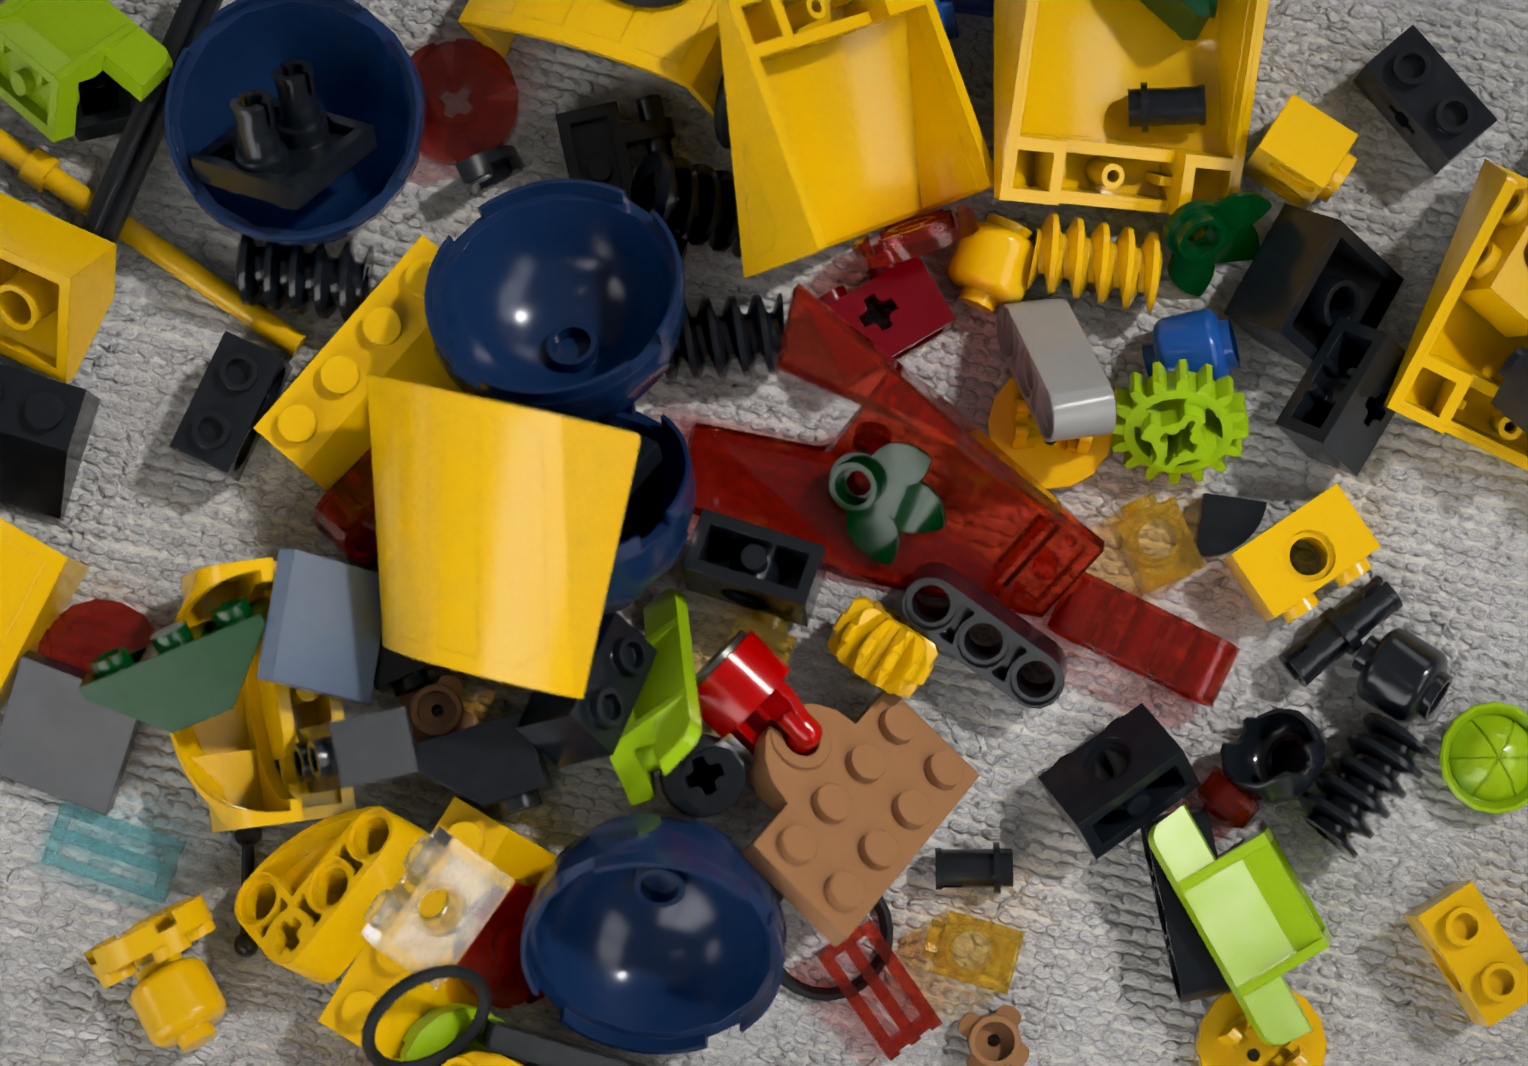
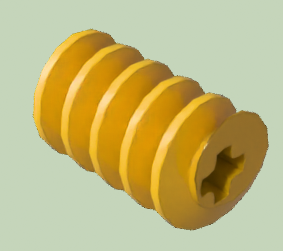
M1050 212L1041 227L1037 228L1035 247L1026 290L1030 289L1039 274H1044L1047 294L1054 295L1065 278L1070 280L1073 299L1079 300L1087 285L1091 283L1095 285L1097 303L1104 304L1112 290L1117 288L1120 290L1122 308L1129 309L1138 293L1145 294L1147 313L1152 312L1163 263V252L1157 232L1150 231L1140 247H1137L1132 227L1125 226L1115 242H1111L1110 229L1106 222L1100 221L1090 238L1086 237L1084 220L1082 218L1075 217L1065 233H1062L1059 215L1054 212Z

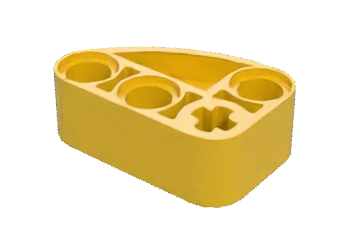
M381 806L349 810L326 818L302 830L282 844L246 879L239 889L234 903L237 920L265 955L274 963L318 984H327L335 981L348 968L424 873L433 853L432 839L429 833Z

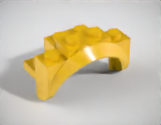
M273 557L230 562L199 568L181 576L183 602L174 623L186 621L189 628L212 619L210 612L214 608L241 596H246L249 603L266 596L271 600L277 561H273ZM265 629L233 709L177 732H170L175 752L186 776L209 806L212 833L328 818L356 809L353 786L309 794L307 782L299 781L292 758V746L295 743H299L296 730L345 719L343 701L257 679ZM277 759H279L282 780L280 778L274 761Z

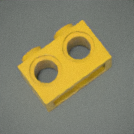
M1293 93L1243 167L1242 173L1295 207L1307 209L1316 198L1327 203L1334 191H1337L1358 160L1348 151L1359 135Z

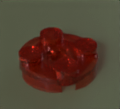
M455 38L456 41H445L437 45L433 42L421 47L410 56L420 74L426 96L424 132L420 155L441 165L455 166L456 163L495 147L504 146L514 133L519 119L520 94L509 65L492 48L482 45L479 41L465 38ZM464 87L471 92L468 97V103L473 108L467 115L458 113L453 118L444 115L446 104L440 98L446 90L456 94Z

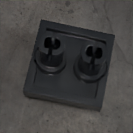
M290 59L282 62L280 68L275 67L271 72L272 80L275 82L277 98L272 97L265 90L254 89L238 94L239 99L233 98L231 100L230 109L234 116L235 125L191 157L195 180L226 189L231 193H240L267 201L281 208L298 210L377 148L374 126L320 110L312 63L303 59Z

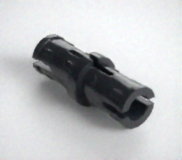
M1375 575L1360 591L1337 609L1329 607L1319 616L1321 621L1301 640L1279 655L1282 665L1292 678L1298 679L1300 685L1308 686L1324 669L1345 653L1352 655L1363 645L1360 640L1383 620H1386L1395 611H1398L1403 606L1402 601L1387 581L1383 582L1382 577Z

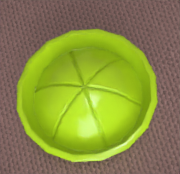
M1494 701L1473 705L1454 718L1443 735L1439 761L1443 779L1457 799L1474 810L1491 814L1516 811L1528 804V713L1515 705Z

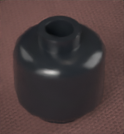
M1401 628L1391 630L1381 640L1371 635L1360 648L1352 664V668L1360 672L1356 688L1358 696L1401 723L1411 722L1418 716L1427 720L1446 695L1453 677L1446 673L1448 660L1442 651Z

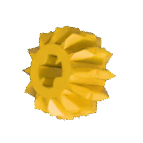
M856 597L850 606L841 612L832 627L833 632L826 643L831 654L837 657L838 662L850 668L854 674L866 679L871 685L882 688L888 694L894 693L899 697H911L919 685L924 684L933 670V663L940 651L937 644L914 629L905 617L895 610L884 606L879 601H873L868 597Z

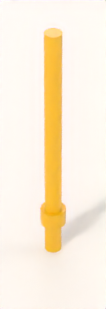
M0 128V158L19 171L18 178L40 193L48 190L86 216L96 192L60 169L62 162L41 147L32 150ZM128 215L118 239L290 356L294 357L299 352L307 339L306 335L259 303L255 306L244 305L237 288Z

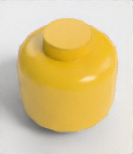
M988 214L985 221H974L966 225L947 267L950 280L962 289L958 299L966 305L986 313H993L996 305L1021 302L1027 292L1026 286L1035 247L1034 243L1031 242L1034 235L1033 232L1017 222L994 214Z
M182 952L160 963H156L154 960L136 973L135 978L138 984H136L131 992L130 1003L149 1040L154 1045L161 1048L179 1045L183 1053H188L202 1047L217 1036L218 1033L214 1025L225 1014L227 1003L207 964L197 957L184 958Z

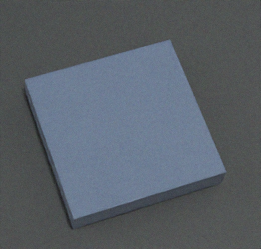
M279 549L257 679L354 704H370L382 634L379 573L297 549Z

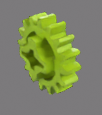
M1179 359L1175 371H1166L1164 366L1158 361L1152 363L1153 376L1146 378L1134 371L1129 375V389L1116 388L1114 391L1116 424L1114 431L1111 433V448L1113 452H1124V466L1127 469L1137 467L1140 464L1145 465V479L1151 481L1159 472L1168 473L1170 484L1177 485L1181 474L1190 473L1193 479L1197 482L1204 481V468L1210 466L1214 470L1223 473L1227 470L1226 455L1240 457L1243 453L1242 439L1248 438L1249 435L1248 413L1246 412L1244 392H1234L1233 378L1230 375L1221 377L1216 381L1213 380L1212 365L1206 363L1196 373L1188 371L1186 359Z

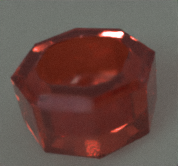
M1219 767L1217 769L1213 768L1200 783L1201 785L1197 787L1199 800L1206 810L1217 820L1233 828L1243 829L1260 809V801L1246 795Z

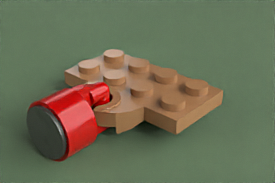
M752 629L747 633L740 630L696 673L695 680L697 682L701 718L722 739L731 733L753 755V769L747 775L756 794L775 812L774 816L744 849L741 855L834 947H837L854 932L980 775L901 697L894 693L888 694L883 690L854 722L836 709L815 703L802 704L795 691L783 680L791 668Z

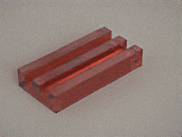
M867 916L849 938L837 947L829 943L815 953L827 973L890 1061L901 1054L899 1050L908 1044L912 1046L922 1039L920 1035L928 1029L933 1031L942 1024L879 930ZM864 936L920 1015L912 1022L909 1021L857 946L856 942ZM843 951L846 952L900 1030L893 1036H888L836 961L835 957Z

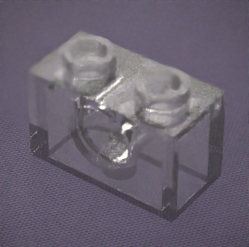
M438 826L431 837L427 834L423 835L412 846L404 861V867L407 870L392 891L385 889L373 900L365 914L364 921L367 925L361 934L375 948L412 973L438 965H456L516 881ZM433 890H445L446 903L442 911L434 917L421 918L419 907L424 896ZM446 978L436 979L427 982V984L438 991Z

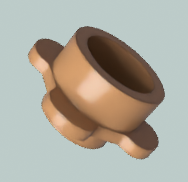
M443 675L439 678L437 684L417 688L402 695V706H405L406 710L410 711L411 719L415 725L412 736L416 743L473 726V715L465 710L460 696L463 684L457 677ZM441 705L443 707L444 713L442 716L435 717L432 714L433 706Z
M1001 1005L995 1013L983 1016L967 1013L961 1018L958 1030L967 1039L970 1052L966 1060L967 1066H1023L1027 1062L1029 1049L1021 1042V1035L1018 1030L1021 1015L1016 1008L1010 1005ZM991 1034L999 1036L1000 1043L997 1046L993 1047L988 1044V1037Z

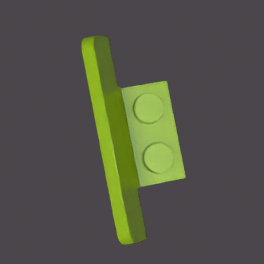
M6 0L0 4V97L53 143L75 136L76 112L80 100L78 90L80 82L95 78L104 71L141 102L172 71L173 61L167 49L108 0Z
M673 588L664 590L643 608L645 639L658 652L615 752L609 756L631 806L656 799L654 771L662 769L664 776H666L693 749L702 732L687 599Z
M1184 803L1150 829L1148 843L1258 1038L1266 1045L1280 1046L1312 1032L1313 1028L1284 979L1283 974L1329 948L1332 940L1331 933L1269 825L1247 836L1238 847L1215 858Z

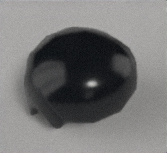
M1274 708L1257 716V718L1246 717L1243 720V731L1238 740L1234 743L1224 742L1220 750L1222 770L1249 797L1279 804L1297 799L1313 784L1325 762L1326 744L1321 730L1299 710Z

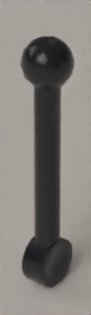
M259 827L235 831V840L242 846L241 886L254 872V847L260 843L262 837ZM240 924V934L237 935L233 944L234 950L241 957H251L257 952L259 946Z

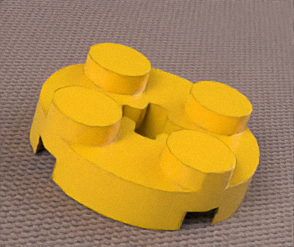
M200 893L195 897L191 896L142 919L133 924L132 928L121 933L119 939L114 934L83 954L94 976L98 978L101 986L105 989L133 975L138 971V967L154 959L156 963H160L192 946L191 942L215 930L216 926L211 919L213 915Z

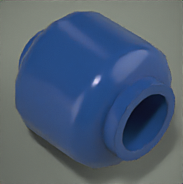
M1202 308L1159 319L1153 327V342L1142 345L1143 359L1148 377L1153 376L1152 363L1158 361L1164 366L1166 371H1175L1179 359H1186L1188 371L1196 373L1203 365L1208 363L1212 365L1213 380L1215 381L1227 375L1231 376V370L1240 368L1237 342L1230 320H1220L1217 314L1209 308Z

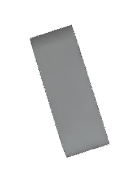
M1056 297L1001 304L998 307L996 317L999 347L1043 439L1047 442L1111 434L1116 424L1114 393L1066 298Z

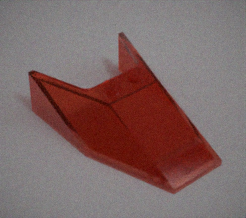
M799 283L792 292L776 368L861 406L835 439L823 446L697 422L690 431L687 446L696 482L693 514L700 517L704 508L826 546L827 571L844 579L905 591L912 572L920 565L929 562H941L957 570L1013 612L1042 618L1104 551L1105 541L944 397ZM890 442H907L921 448L932 457L931 467L922 481L932 486L941 497L945 507L947 523L941 530L929 533L901 532L897 556L894 562L888 566L867 556L849 537L846 524L847 510L841 508L833 500L829 490V474L835 461L850 451L865 450L874 454ZM856 471L854 478L858 487L863 490H869L871 484L868 477L863 472ZM935 585L921 587L916 592L949 599L948 594L942 588Z

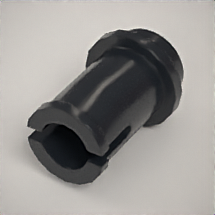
M1141 82L1140 89H1128L1129 127H1142V133H1147L1148 126L1206 125L1204 85H1198V87L1147 88V82Z
M993 842V849L935 848L936 890H942V888L993 887L994 894H1000L1001 887H1013V849H1000L999 842Z

